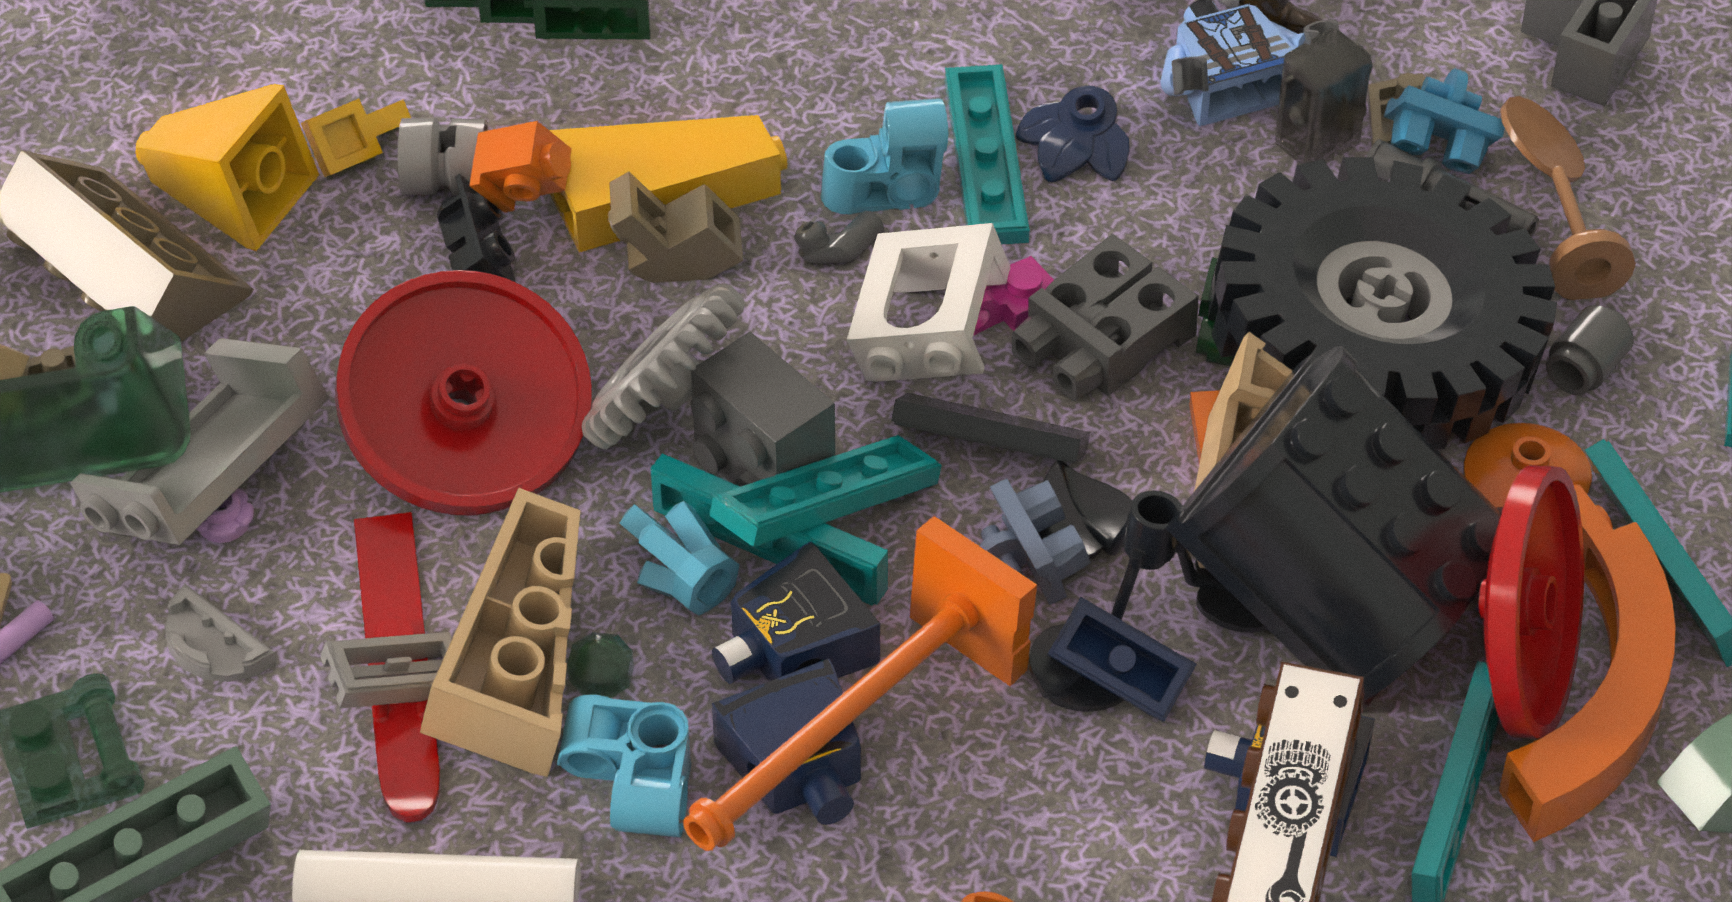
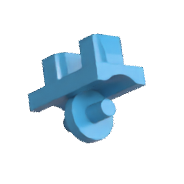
M1456 68L1448 73L1444 82L1426 77L1421 89L1408 85L1397 100L1393 98L1388 100L1384 114L1385 118L1394 120L1391 145L1412 155H1422L1428 151L1432 135L1446 139L1448 142L1442 164L1448 169L1470 174L1480 167L1488 147L1503 137L1505 127L1502 119L1478 111L1482 102V96L1466 91L1468 74Z

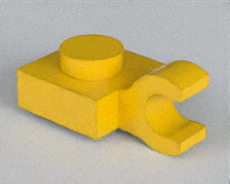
M356 99L302 122L301 125L323 175L327 177L382 154L383 151L376 136L398 128L401 118H411L404 99L367 115L360 99Z

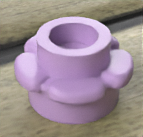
M239 488L235 490L196 530L207 540L217 543L230 542L242 536L248 529L254 515L253 505L247 502L248 495Z

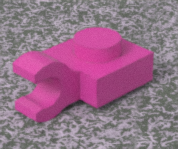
M1032 256L1010 265L1006 284L986 286L974 335L1002 321L1014 331L1028 318V298L1041 288L1045 290L1054 281Z

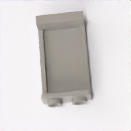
M219 338L204 353L220 381V384L119 480L79 474L71 482L72 488L82 502L80 510L84 518L101 532H111L138 537L143 540H155L181 545L329 399L303 349Z

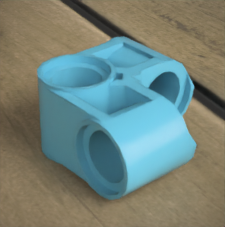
M937 98L887 102L884 109L883 126L879 128V135H870V138L845 139L831 144L824 154L821 200L823 204L831 211L839 214H855L865 210L873 212L895 208L904 210L910 209L909 204H913L914 208L925 207L931 204L937 198L940 190L943 154L948 145V121L943 100Z
M601 695L575 697L569 702L557 766H561L568 773L577 777L614 781L610 807V826L619 832L681 837L684 824L679 823V820H684L686 816L688 781L691 770L688 719L683 711L675 705L665 702L650 703L618 700ZM662 744L668 745V746L663 747V748H653V747H652V746H655V745H662Z

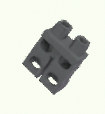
M1112 233L1058 276L1045 290L1041 288L1028 298V318L1012 332V353L1028 367H1035L1051 354L1060 361L1053 366V381L1058 390L1073 401L1095 388L1109 396L1121 387V381L1129 380L1137 375L1152 357L1172 343L1180 347L1196 336L1199 296L1160 267H1156L1152 271V262ZM1119 261L1125 263L1129 268L1124 275L1119 272ZM1163 293L1173 299L1174 303L1169 308L1163 304Z

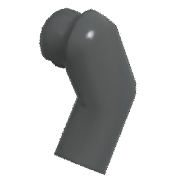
M865 210L841 232L827 234L823 223L809 221L796 230L794 239L800 247L798 254L811 264L847 263L854 261L876 240L877 234L884 232V225L875 213Z

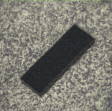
M906 393L895 399L891 421L895 422V425L1069 463L1076 462L1086 454L1090 432L913 393Z

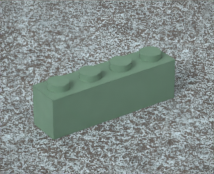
M234 746L0 870V902H131L267 829L269 826L271 803L238 747Z

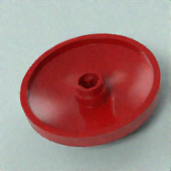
M466 270L440 271L425 274L393 287L375 300L358 318L344 343L335 382V403L340 428L347 445L364 470L377 483L402 500L423 509L450 515L472 516L504 510L511 506L518 488L538 494L559 478L574 458L584 436L582 433V422L591 410L592 384L585 353L575 333L561 314L547 301L521 284L497 275ZM463 399L467 401L469 405H465L462 402L456 403L453 400Z
M1529 465L1523 468L1516 476L1507 495L1496 528L1489 558L1487 578L1482 581L1479 593V612L1481 618L1484 619L1485 653L1494 703L1501 725L1514 738L1541 739L1557 728L1569 699L1579 652L1584 602L1582 522L1573 482L1566 470L1557 466Z

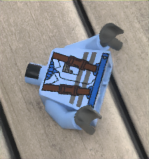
M1197 0L1185 10L1184 21L1178 26L1177 43L1167 51L1160 81L1161 88L1169 96L1187 95L1199 127L1298 100L1301 98L1305 62H1316L1324 57V53L1344 50L1338 21L1335 19L1316 21L1303 28L1304 33L1297 34L1270 21L1256 6L1246 4L1219 11L1212 0Z

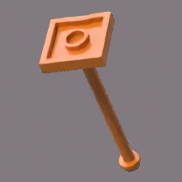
M933 516L916 530L910 618L922 627L715 802L708 798H699L689 808V815L683 820L685 831L690 839L698 847L706 851H712L715 847L726 846L735 837L733 823L945 642L1007 685L1011 686L1028 669L1031 643L1029 634L1031 619L1034 617L1037 584Z

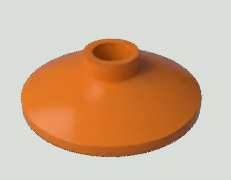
M1510 423L1491 428L1488 434L1473 441L1465 456L1464 476L1496 508L1504 507L1507 495L1516 476L1523 468L1529 465L1562 467L1570 476L1573 485L1580 484L1587 495L1591 487V466L1582 449L1561 432L1538 424Z

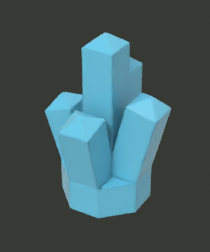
M683 501L673 506L665 517L678 535L677 537L646 511L634 504L625 512L620 524L639 540L638 543L667 566L665 567L646 560L639 572L637 583L649 590L677 599L688 610L698 616L722 602L736 585L740 564L721 549L696 510Z

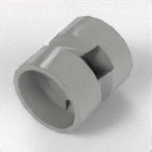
M401 118L398 133V179L401 194L437 195L442 186H447L452 195L460 194L455 176L460 173L470 182L478 132L489 130L487 119H452L447 127H441L435 118Z

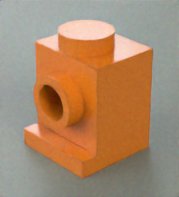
M538 121L478 132L469 186L504 213L512 212L515 209L516 200L529 202L537 200L542 195L565 191L567 176L571 169L570 157L572 148Z

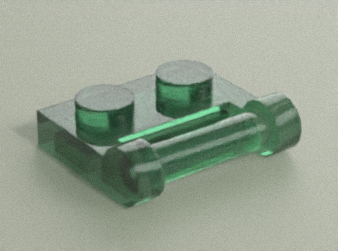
M97 673L89 674L78 679L71 689L0 710V745L26 829L138 795L143 790L145 781L137 762L129 759L112 708L115 702V693L107 676ZM83 716L87 718L103 766L100 775L87 779L84 777L66 722Z

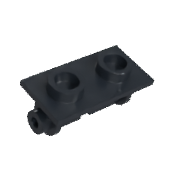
M459 173L455 176L460 194L445 198L437 212L445 246L452 252L448 256L452 270L484 272L516 282L510 264L515 261V255L509 242L503 236L499 225V220L503 219L502 211L469 186L470 182Z

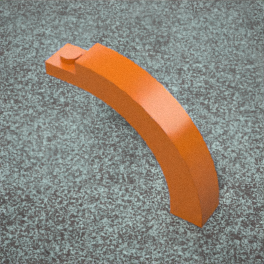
M1580 484L1575 485L1574 488L1579 503L1583 531L1584 581L1592 592L1603 616L1609 641L1610 666L1606 677L1595 694L1578 713L1543 738L1510 751L1506 755L1499 792L1533 842L1564 829L1592 811L1611 795L1634 769L1647 748L1658 722L1675 652L1676 626L1672 597L1665 573L1652 545L1637 522L1613 530L1612 522L1605 509L1600 505H1595Z

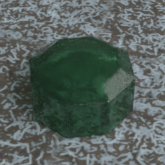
M592 632L572 644L567 663L569 681L581 695H601L612 698L630 687L634 669L633 651L619 635Z

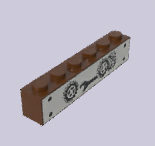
M1281 661L1276 685H1263L1258 704L1256 724L1265 726V732L1261 748L1249 746L1247 750L1241 786L1251 789L1246 811L1233 810L1228 829L1226 850L1236 852L1230 875L1218 874L1212 902H1320L1364 707V677Z

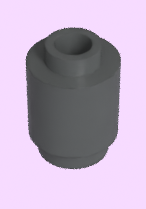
M1600 305L1585 307L1549 349L1546 371L1552 382L1561 390L1573 395H1582L1588 390L1597 389L1633 347L1634 337L1627 320L1622 314L1612 308Z

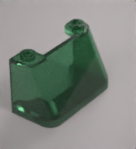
M136 306L104 310L90 315L80 324L75 334L74 357L76 368L0 380V493L70 482L79 474L101 477L161 467L179 459L185 453L190 443L191 432L180 337Z

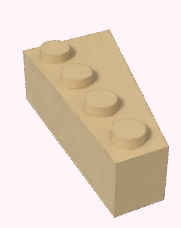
M518 488L433 681L420 733L532 774L548 777L561 735L563 715L561 708L566 681L567 663L565 662L572 608L570 607L572 585L575 577L580 510Z

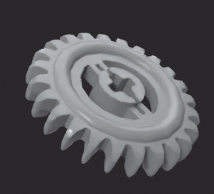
M716 284L708 288L701 295L693 297L674 312L634 351L597 394L591 410L582 422L583 435L595 446L606 450L611 445H615L622 436L629 434L633 428L630 419L636 423H642L646 418L645 411L638 403L643 399L654 407H659L662 404L671 411H675L692 396L691 371L696 370V366L700 364L689 352L690 349L694 347L705 355L713 351L711 343L705 337L706 334L715 340H721L727 335L726 328H730L736 323L737 317L744 310L745 302L742 296L730 284Z

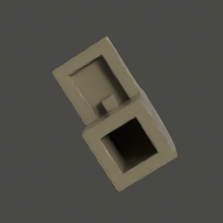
M630 172L609 182L611 210L608 212V220L615 235L622 242L627 243L628 269L639 278L652 283L708 280L743 261L740 217L705 184L664 205Z

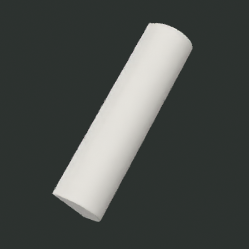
M299 850L293 872L292 902H578L581 867L579 859Z

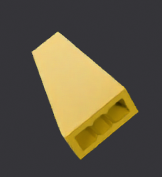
M759 115L549 130L572 148L570 157L571 169L567 176L566 189L563 192L550 195L579 253L621 241L613 232L608 220V212L611 210L609 182L627 172L636 177L664 205L705 184L731 209L780 195L781 171L787 169V156L781 139L777 135L772 137L769 135Z

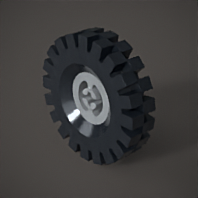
M1343 157L1337 178L1324 159L1297 165L1293 181L1281 172H1278L1259 183L1255 198L1246 194L1233 210L1229 226L1226 225L1208 295V320H1215L1212 337L1221 357L1236 356L1240 344L1248 332L1266 343L1262 350L1292 371L1312 353L1318 358L1336 346H1343L1358 361L1356 369L1437 450L1446 448L1451 430L1465 444L1488 434L1494 418L1504 423L1520 408L1524 394H1529L1549 340L1555 321L1557 302L1551 301L1556 286L1549 264H1536L1541 250L1526 229L1506 233L1512 216L1509 212L1491 198H1487L1466 211L1464 208L1471 186L1443 174L1431 192L1420 189L1423 173L1422 166L1394 160L1388 181H1379L1373 157ZM1353 297L1351 306L1346 302V298ZM1406 313H1408L1413 320L1404 322Z

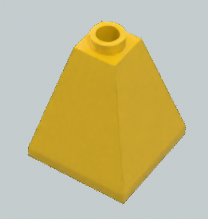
M279 84L268 85L162 116L150 130L140 135L135 146L136 158L144 166L151 183L245 248L257 251L319 176L284 85Z

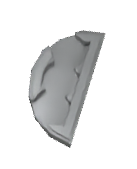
M184 584L169 601L167 607L169 614L164 626L169 653L182 669L202 679L231 682L255 677L277 664L274 651L188 585Z

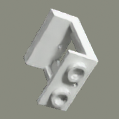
M993 223L877 234L847 337V342L865 380L881 382L983 374L985 366L972 338L986 286L1006 284L1011 267ZM946 289L939 311L930 320L910 328H898L888 324L887 313L893 292L909 293Z

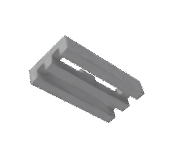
M450 632L325 642L320 658L324 667H331L328 676L331 687L339 688L336 696L339 708L428 700L431 686L443 659L411 661L426 657L437 658L442 656L444 658L452 636ZM386 662L382 665L350 667V665Z

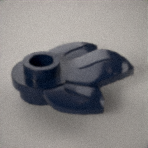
M1080 86L1069 91L1060 102L1045 103L1034 107L1025 114L1016 131L1017 140L1032 145H1039L1038 163L1043 177L1048 182H1057L1082 168L1087 162L1101 177L1116 181L1123 173L1130 153L1129 138L1116 124V102L1110 93L1097 86ZM1083 108L1097 109L1096 112L1090 115H1083L1078 112Z

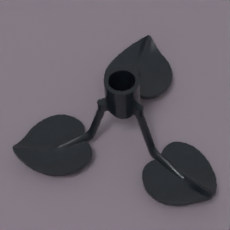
M1056 460L1043 482L1049 481L1062 506L1066 519L1038 532V534L1043 539L1069 525H1073L1081 537L1090 559L1098 555L1102 550L1110 556H1115L1124 547L1129 557V563L1111 612L1113 616L1122 620L1140 568L1145 570L1159 569L1177 553L1185 582L1190 586L1199 588L1196 605L1207 619L1223 628L1237 632L1253 633L1267 629L1206 568H1200L1197 559L1194 567L1190 552L1165 529L1166 525L1182 507L1177 498L1166 492L1152 490L1142 492L1132 500L1122 491L1080 474L1063 461ZM1064 624L1049 627L1035 639L1029 655V670L1044 698H1048L1057 706L1081 712L1105 710L1124 701L1047 656Z

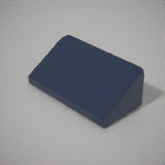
M1082 597L1078 600L1047 656L1161 722L1166 720L1197 665Z

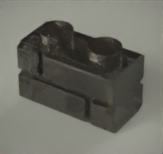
M1330 28L1312 38L1310 45L1304 43L1284 55L1275 144L1299 164L1324 159L1326 164L1334 160L1335 154L1341 156L1360 145L1363 119L1367 112L1366 98L1369 76L1373 68L1371 55L1363 46L1353 42L1341 31Z

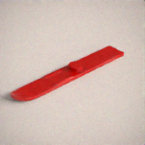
M412 512L354 519L365 638L425 634ZM428 657L415 659L411 662L428 661ZM386 662L368 663V666H370V665H382V664H385ZM428 700L372 706L378 777L383 799L392 815L406 823L422 821L432 813L440 794V766L437 739L420 733Z

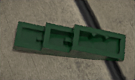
M425 0V7H479L480 23H534L536 39L650 40L651 35L649 0Z

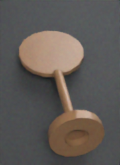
M1521 96L1509 97L1500 109L1502 123L1519 151L1536 168L1553 179L1572 236L1561 242L1550 256L1549 267L1556 286L1554 291L1563 298L1570 300L1602 298L1611 295L1623 287L1633 275L1636 262L1630 244L1619 233L1605 229L1586 230L1570 185L1571 182H1576L1582 177L1585 170L1584 158L1576 141L1563 124L1548 110Z

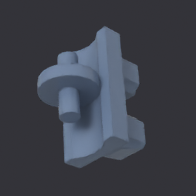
M1007 478L990 486L991 492L1003 512L1001 517L1008 530L1000 531L996 525L987 526L981 532L983 542L979 546L1022 575L1024 574L1021 567L1027 563L1049 605L1066 598L1067 595L1061 580L1084 568L1091 561L1085 545L1073 525H1069L1043 539L1040 538L1038 532L1066 519L1062 506L1049 481L1046 480L1018 493H1015Z

